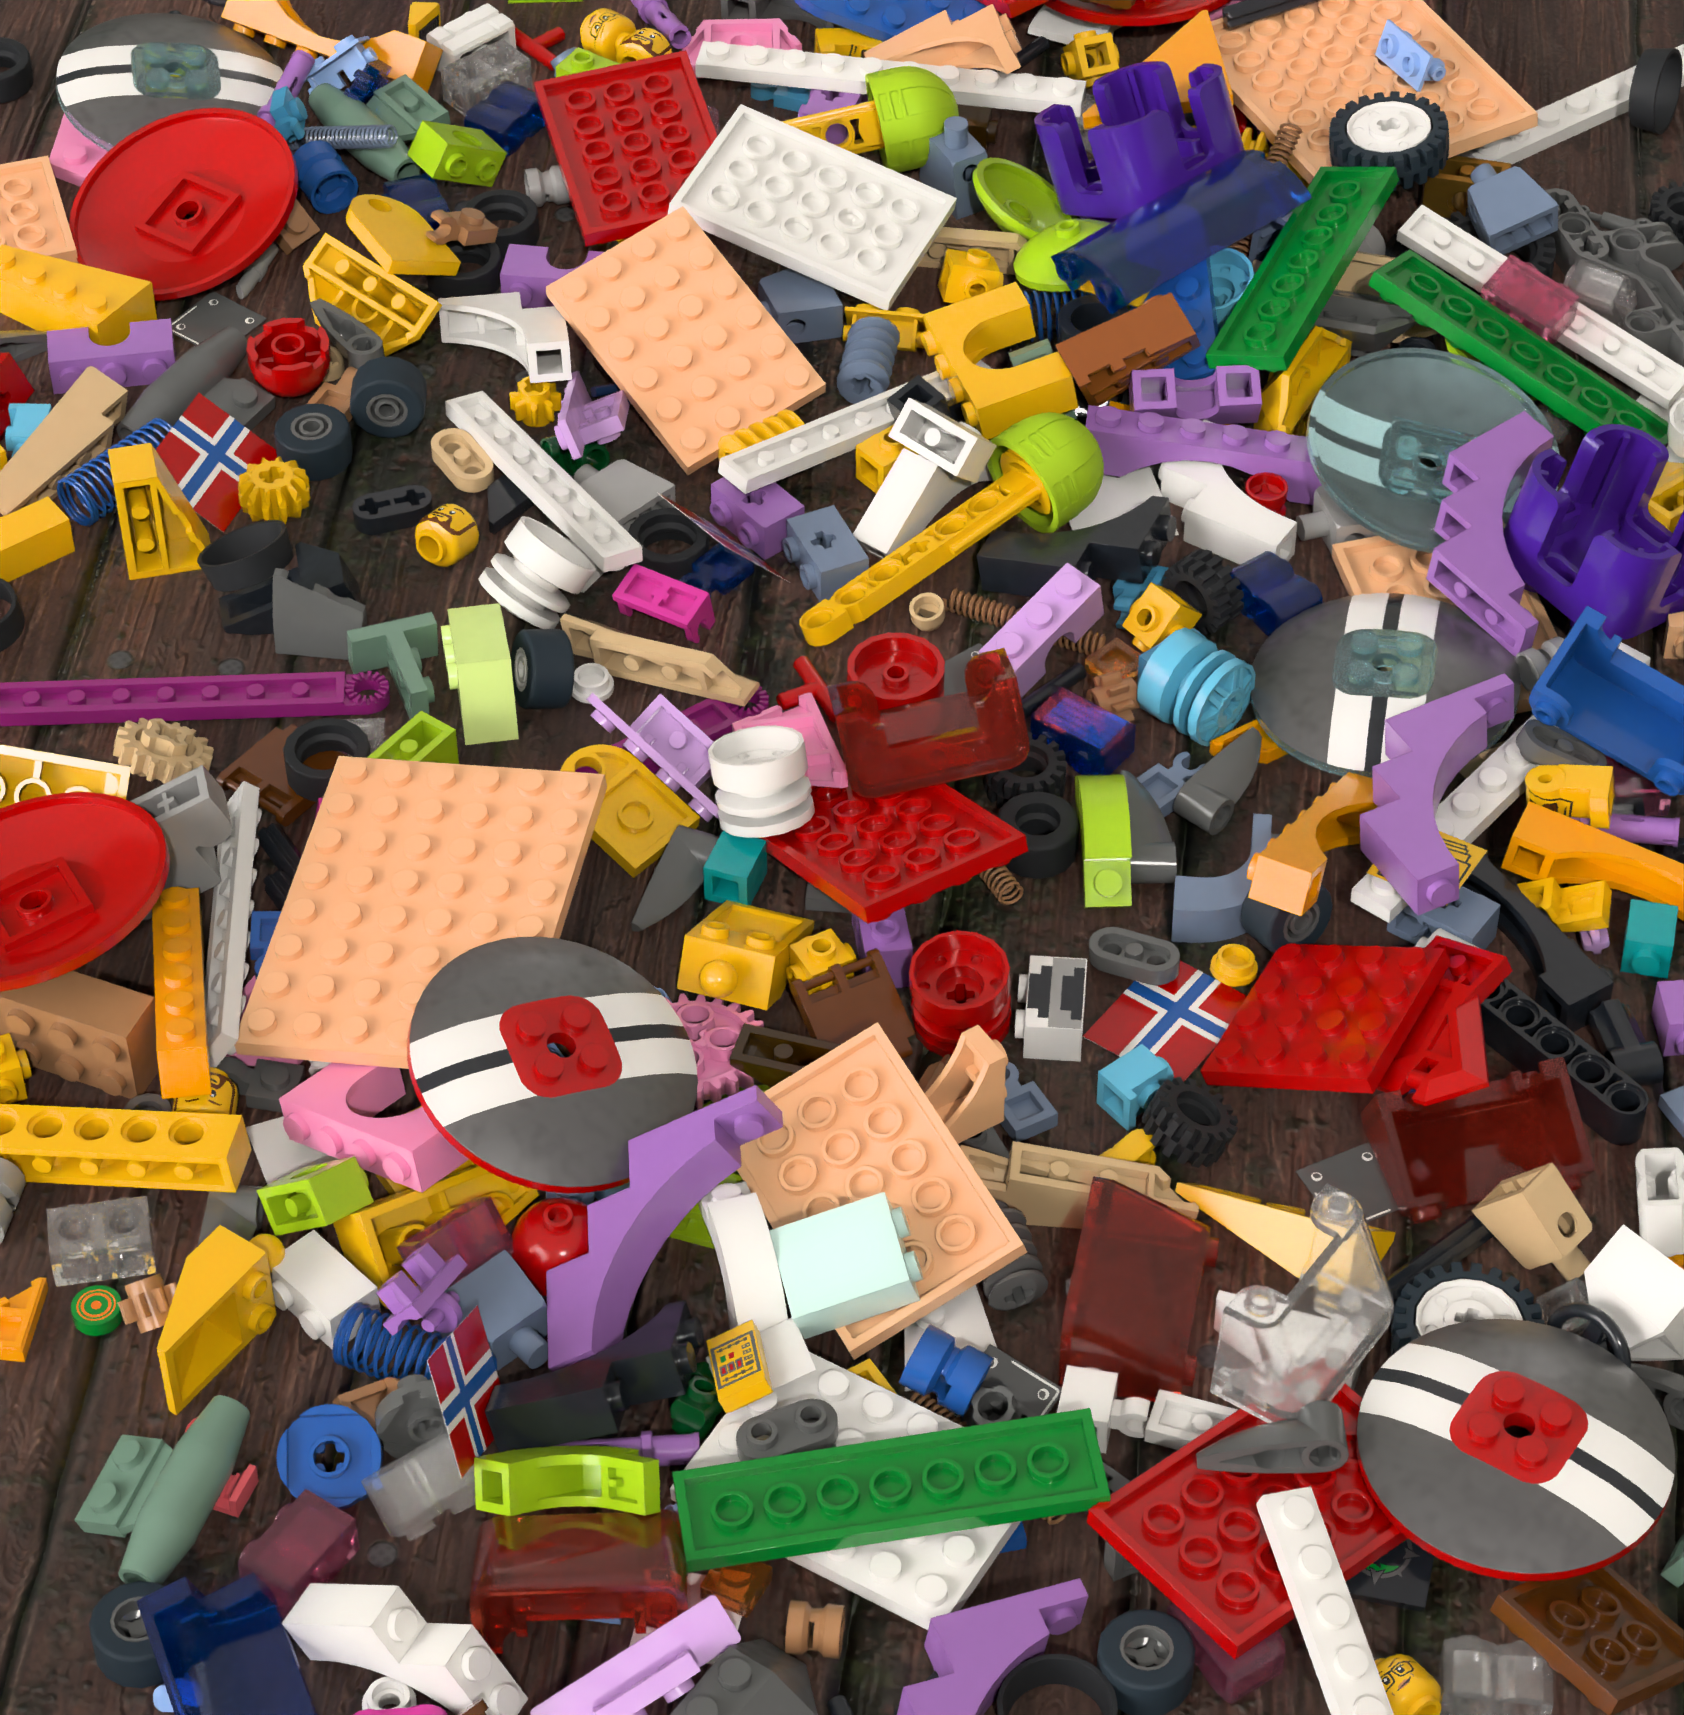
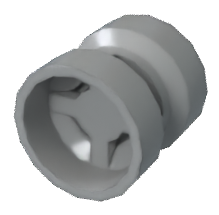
M552 165L549 170L544 172L537 168L524 169L526 195L536 203L537 208L542 207L546 201L554 202L556 205L570 203L559 165Z
M1559 636L1543 642L1540 649L1528 648L1517 653L1515 662L1519 666L1521 683L1528 692L1531 693L1536 682L1565 639Z

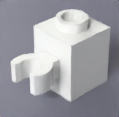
M1067 1365L1057 1413L1090 1408L1101 1453L1106 1454L1111 1428L1118 1429L1130 1437L1145 1438V1428L1149 1420V1400L1139 1397H1130L1124 1400L1116 1399L1118 1373L1103 1371L1095 1367L1083 1368Z

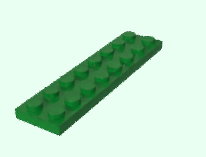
M1396 167L1319 168L1207 351L1206 359L1209 369H1216V366L1248 365L1257 370H1266L1268 372L1287 371L1397 185L1399 178Z
M1411 249L1374 271L1367 285L1378 291L1379 296L1384 301L1400 306L1412 314L1413 319L1418 324L1431 327L1446 337V341L1451 346L1459 350H1465L1480 360L1481 365L1485 369L1501 374L1514 383L1515 388L1519 392L1535 397L1548 406L1553 415L1560 419L1569 420L1581 428L1585 435L1592 429L1602 425L1621 424L1648 433L1667 448L1668 422Z
M1090 1408L672 1472L687 1573L1084 1512L1099 1502H1107L1111 1499Z

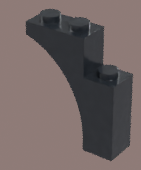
M1151 496L1138 507L1117 518L1071 531L1037 534L993 530L977 554L982 590L1033 597L1066 563H1069L1093 581L1096 578L1143 584L1152 567L1158 566L1161 553L1167 542H1171L1175 536L1176 518L1171 516L1169 498Z
M686 1300L666 1304L654 1318L639 1330L617 1344L587 1359L540 1376L494 1386L485 1409V1415L499 1452L549 1447L618 1433L624 1413L629 1410L631 1405L685 1395L691 1375L697 1369L696 1358L699 1348L704 1346V1333L701 1322L697 1317H691Z

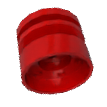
M960 930L938 934L922 943L912 956L909 968V985L912 997L911 1017L917 1039L928 1050L942 1057L947 1054L952 1056L961 1033L979 1025L991 1040L996 1039L1001 1043L1009 1033L1012 1019L1010 966L1004 950L994 940L982 934Z

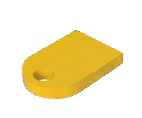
M364 194L352 199L346 214V223L387 274L456 276L461 261L446 244L438 245L426 236L427 231L434 230L413 208L400 201L381 195Z
M605 744L587 746L571 754L561 767L560 771L575 772L576 769L587 766L595 769L599 774L605 775L607 789L591 839L633 878L663 855L674 831L679 825L693 829L699 826L700 816L634 755L622 748Z

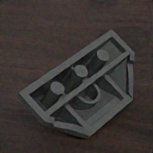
M1335 289L1312 329L1318 326L1352 341V356L1369 357L1371 352L1377 353L1416 325L1417 322L1413 319L1412 314L1398 305L1384 301L1380 296Z
M762 1638L729 1645L670 1715H818L806 1664L786 1654L783 1650Z

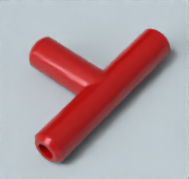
M557 26L532 39L515 27L516 46L551 71H555L550 62L556 55L549 51L548 48L565 40L564 30Z
M807 656L798 657L794 661L793 667L805 685L779 693L776 697L778 706L782 707L783 711L799 706L798 696L812 693L814 699L819 703L831 722L841 721L845 717L846 711L810 659Z

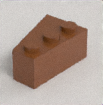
M1170 292L1164 296L1156 295L1151 297L1141 306L1060 342L1055 346L1087 403L1092 406H1099L1129 388L1132 370L1162 369L1200 347L1201 344L1194 329Z

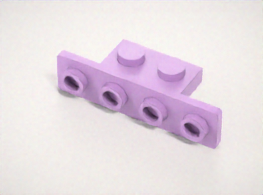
M579 371L572 372V380H568L567 387L564 389L565 395L561 401L560 413H558V425L554 426V430L562 450L569 449L573 460L582 457L586 444L597 441L599 445L606 444L621 435L620 432L625 429L630 404L624 390L592 401Z
M593 693L586 699L596 708L590 716L609 733L617 727L625 734L628 739L623 746L642 763L650 757L661 768L655 775L676 793L682 786L694 797L688 803L693 810L707 822L714 816L719 820L718 806L698 789L711 775L708 749L714 742L661 693L631 726L627 725Z
M709 1595L533 1707L530 1715H648L644 1707L661 1696L664 1697L667 1703H670L695 1686L691 1677L701 1671L699 1667L723 1653L729 1645L739 1643L741 1636L715 1595Z

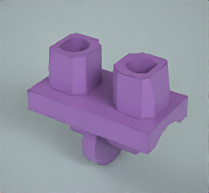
M429 1243L415 1250L402 1263V1266L418 1285L415 1286L401 1270L387 1280L376 1292L392 1312L382 1325L393 1336L401 1330L409 1319L418 1320L422 1318V1328L427 1332H433L434 1330L441 1333L452 1332L462 1321L463 1314L458 1304L460 1298L453 1291H448L447 1293L444 1291L468 1264L458 1253L444 1261Z

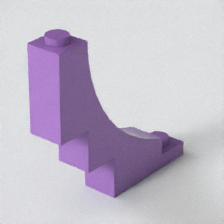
M1525 411L1450 452L1442 484L1451 490L1453 494L1441 501L1434 529L1446 541L1434 548L1426 577L1429 582L1514 657L1517 653L1532 648L1539 621L1526 608L1520 605L1525 583L1515 569L1508 553L1503 534L1502 515L1507 502L1524 483L1536 455L1551 448L1554 435Z
M1505 673L1385 719V755L1390 760L1372 767L1373 802L1378 808L1360 814V850L1377 867L1385 879L1417 915L1459 899V863L1447 849L1439 833L1435 815L1446 788L1457 773L1471 759L1487 748V728L1514 718V683Z
M757 1085L628 1140L630 1187L587 1205L589 1253L546 1271L548 1369L552 1372L587 1359L623 1340L630 1308L650 1264L670 1234L704 1196L742 1166L741 1145L783 1127L782 1111Z
M1081 1578L931 1618L924 1647L934 1671L937 1672L939 1677L903 1687L897 1715H984L998 1698L999 1689L1006 1676L1022 1662L1044 1655L1049 1634L1059 1635L1066 1633L1081 1623L1088 1599V1594Z

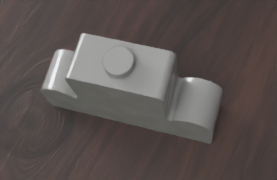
M203 765L131 800V802L142 807L152 815L159 824L167 841L170 853V867L163 890L169 887H183L186 889L199 887V894L220 884L221 877L214 846L228 839L232 831V824L225 793ZM152 909L143 920L152 918Z

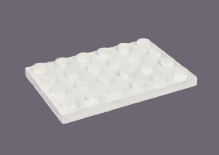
M740 104L669 203L668 215L683 206L702 230L888 311L955 210L957 198Z
M809 1352L816 1370L774 1389L771 1394L725 1414L684 1470L740 1462L737 1453L736 1434L739 1427L746 1420L805 1399H820L829 1403L835 1409L838 1417L839 1433L832 1447L962 1428L963 1426ZM808 1419V1420H805L804 1422H807V1423H815V1422H817L818 1420H817V1419ZM763 1435V1436L757 1437V1438H755V1439H757V1440H766V1439H768L770 1436H768V1435ZM673 1483L670 1487L671 1500L676 1502ZM1021 1521L786 1558L928 1630L931 1618L961 1610Z

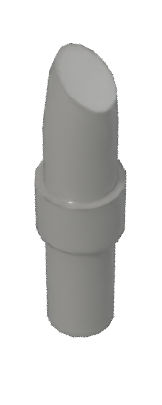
M272 243L260 257L244 269V274L236 285V292L240 299H244L253 290L257 282H261L267 273L268 266L278 253L276 244Z

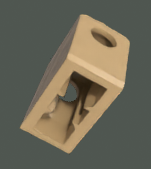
M1553 1163L1502 1180L1471 1210L1514 1258L1529 1270L1553 1263L1567 1282H1571L1583 1275L1586 1268L1591 1264L1577 1245L1592 1231V1222Z

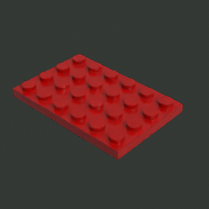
M686 50L534 82L535 95L586 247L629 238L667 216L669 203L717 138L715 127Z
M884 744L843 761L848 771L847 788L811 786L812 792L810 794L814 802L815 813L810 821L800 828L787 833L759 838L766 841V852L867 924L883 921L889 918L895 911L911 904L925 902L937 892L951 886L965 884L973 876L993 867L1007 865L1012 858L1028 852L1025 834Z
M1314 1359L1112 1493L1110 1501L1099 1502L1088 1509L1087 1524L1234 1660L1296 1617L1256 1506L1262 1495L1311 1486L1346 1582L1408 1539L1379 1509L1369 1493L1361 1474L1356 1451V1426L1363 1398L1317 1359ZM1314 1401H1330L1342 1409L1349 1456L1347 1462L1334 1471L1320 1473H1243L1197 1469L1196 1453L1231 1434L1266 1423L1296 1418L1297 1412L1302 1406Z

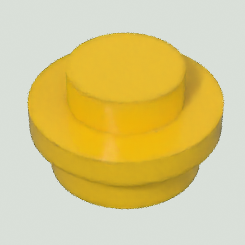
M1227 944L1222 946L1212 957L1210 971L1223 984L1230 987H1238L1250 984L1255 980L1258 965L1255 961L1254 953L1249 948L1240 944Z

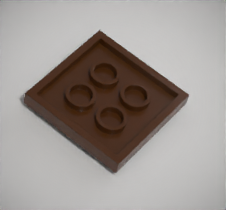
M1609 1565L1593 1572L1567 1579L1527 1581L1499 1593L1490 1609L1493 1614L1507 1625L1511 1633L1523 1639L1547 1661L1554 1671L1562 1674L1586 1695L1592 1705L1601 1709L1607 1715H1615L1684 1682V1630Z

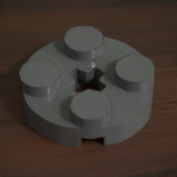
M420 1374L408 1375L398 1382L397 1390L389 1393L379 1403L374 1416L376 1433L383 1441L384 1450L395 1458L409 1462L437 1460L436 1452L447 1450L452 1445L433 1380H428Z

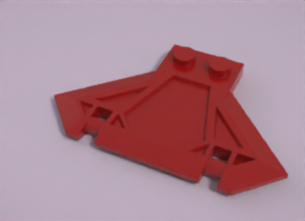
M1438 935L1425 948H1445L1451 963L1376 1088L1397 1097H1401L1410 1090L1415 1089L1416 1092L1412 1099L1414 1103L1423 1106L1433 1105L1490 1087L1481 1004L1513 971L1506 956Z

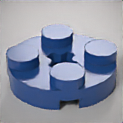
M337 1404L315 1406L299 1415L300 1418L295 1420L281 1436L276 1457L280 1478L293 1497L312 1509L330 1512L350 1508L359 1501L368 1498L382 1472L383 1448L380 1438L367 1419L349 1407ZM327 1444H335L338 1453H345L344 1462L338 1463L333 1472H326L323 1464H316V1455L325 1453Z

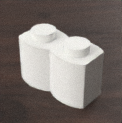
M1677 1147L1641 1149L1635 1160L1639 1235L1666 1257L1684 1254V1155Z

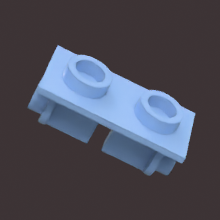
M1387 19L1375 56L1417 92H1421L1424 81H1440L1446 74L1444 62L1439 58H1434L1433 55L1412 39V35L1408 31L1402 30L1394 22Z
M350 35L334 46L337 53L327 60L323 56L316 58L305 82H309L311 88L308 89L309 95L315 87L323 83L331 84L340 90L347 86L339 74L341 71H344L352 82L368 70L374 68V62L378 60V56L371 47L365 49L363 46L370 39L369 36L355 39L353 35Z

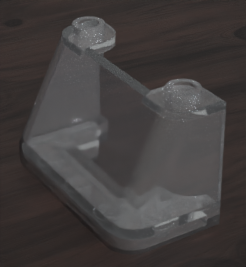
M1328 1183L1314 1198L1311 1205L1310 1217L1315 1226L1309 1259L1302 1267L1299 1282L1287 1296L1266 1286L1252 1285L1245 1287L1233 1297L1223 1310L1210 1393L1267 1423L1296 1418L1297 1412L1302 1406L1310 1402L1319 1400L1331 1402L1387 1330L1392 1320L1394 1310L1393 1297L1362 1206L1354 1197Z

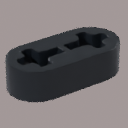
M407 485L360 496L352 505L354 526L357 531L367 535H377L415 527L423 517L433 511L432 493L424 486Z

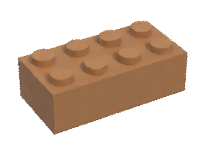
M70 971L39 984L0 992V1035L10 1033L15 1050L25 1049L30 1068L35 1067L57 1074L67 1081H78L102 1089L110 1095H120L129 1099L143 1094L159 1072L156 1051L155 997L75 971Z

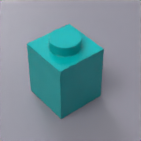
M723 830L703 867L704 899L721 904L729 900L751 905L767 874L766 841L759 838H744L730 835Z
M1631 899L1620 972L1668 978L1674 947L1678 906Z

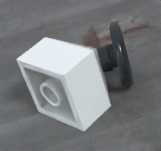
M1623 1224L1584 1271L1589 1304L1572 1302L1562 1305L1550 1316L1547 1325L1562 1329L1565 1322L1569 1319L1583 1318L1589 1320L1590 1323L1581 1337L1604 1348L1625 1363L1630 1369L1631 1361L1684 1360V1270Z

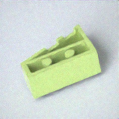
M500 604L447 609L449 625L441 626L442 644L450 690H458L465 745L519 739L511 657Z

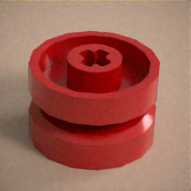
M888 632L869 637L858 644L848 657L847 717L853 728L865 738L886 745H896L900 741L923 740L934 733L944 719L945 660L939 649L925 638L909 633Z

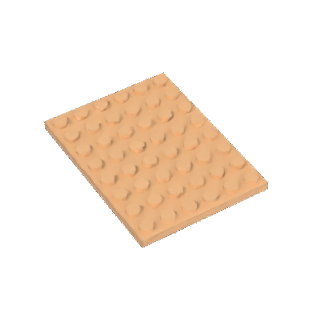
M1321 0L1232 29L1224 24L1223 17L1211 21L1233 92L1234 104L1260 132H1265L1266 138L1271 144L1275 141V136L1278 135L1277 131L1280 130L1279 126L1281 124L1292 123L1302 129L1303 133L1299 134L1301 138L1297 139L1298 144L1294 145L1296 149L1292 150L1293 155L1290 156L1291 160L1288 162L1309 184L1320 167H1332L1329 149V127L1332 118L1336 117V112L1340 108L1345 109V104L1354 101L1358 104L1359 97L1364 95L1374 99V93L1383 92L1384 97H1390L1391 91L1400 92V97L1404 98L1408 92L1416 94V101L1423 96L1429 99L1430 104L1436 103L1439 105L1440 111L1445 112L1448 120V158L1475 148H1481L1486 144L1508 136L1517 135L1522 131L1538 126V113L1423 0ZM1387 19L1394 22L1402 30L1408 31L1412 35V39L1433 55L1434 58H1439L1444 62L1446 74L1440 81H1424L1421 92H1417L1375 56ZM1284 126V127H1283V128H1287V129H1292V130H1294V131L1297 130V129H1295V128L1288 127V126Z
M338 756L239 1026V1038L234 1045L237 1054L409 1069L407 1062V1038L413 1012L429 982L444 966L470 949L501 939L515 937L560 939L606 793L607 783L605 775Z

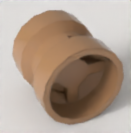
M791 1599L786 1625L785 1653L803 1655L807 1651H817L823 1658L840 1659L845 1628V1605L829 1603L824 1608L812 1607L808 1601ZM812 1623H814L813 1635H811Z

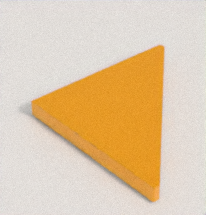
M1208 10L1199 12L1143 61H1163L1170 66L1184 114L1192 113L1188 98V89L1191 88L1188 77L1189 73L1204 63L1220 65L1224 73L1232 106L1234 105L1233 92ZM1096 103L1082 114L1084 129L1094 128L1102 124Z

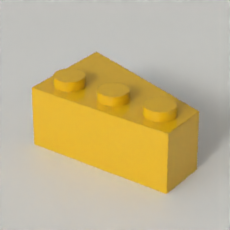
M152 443L107 449L129 580L201 569L197 563V558L211 544L209 533Z

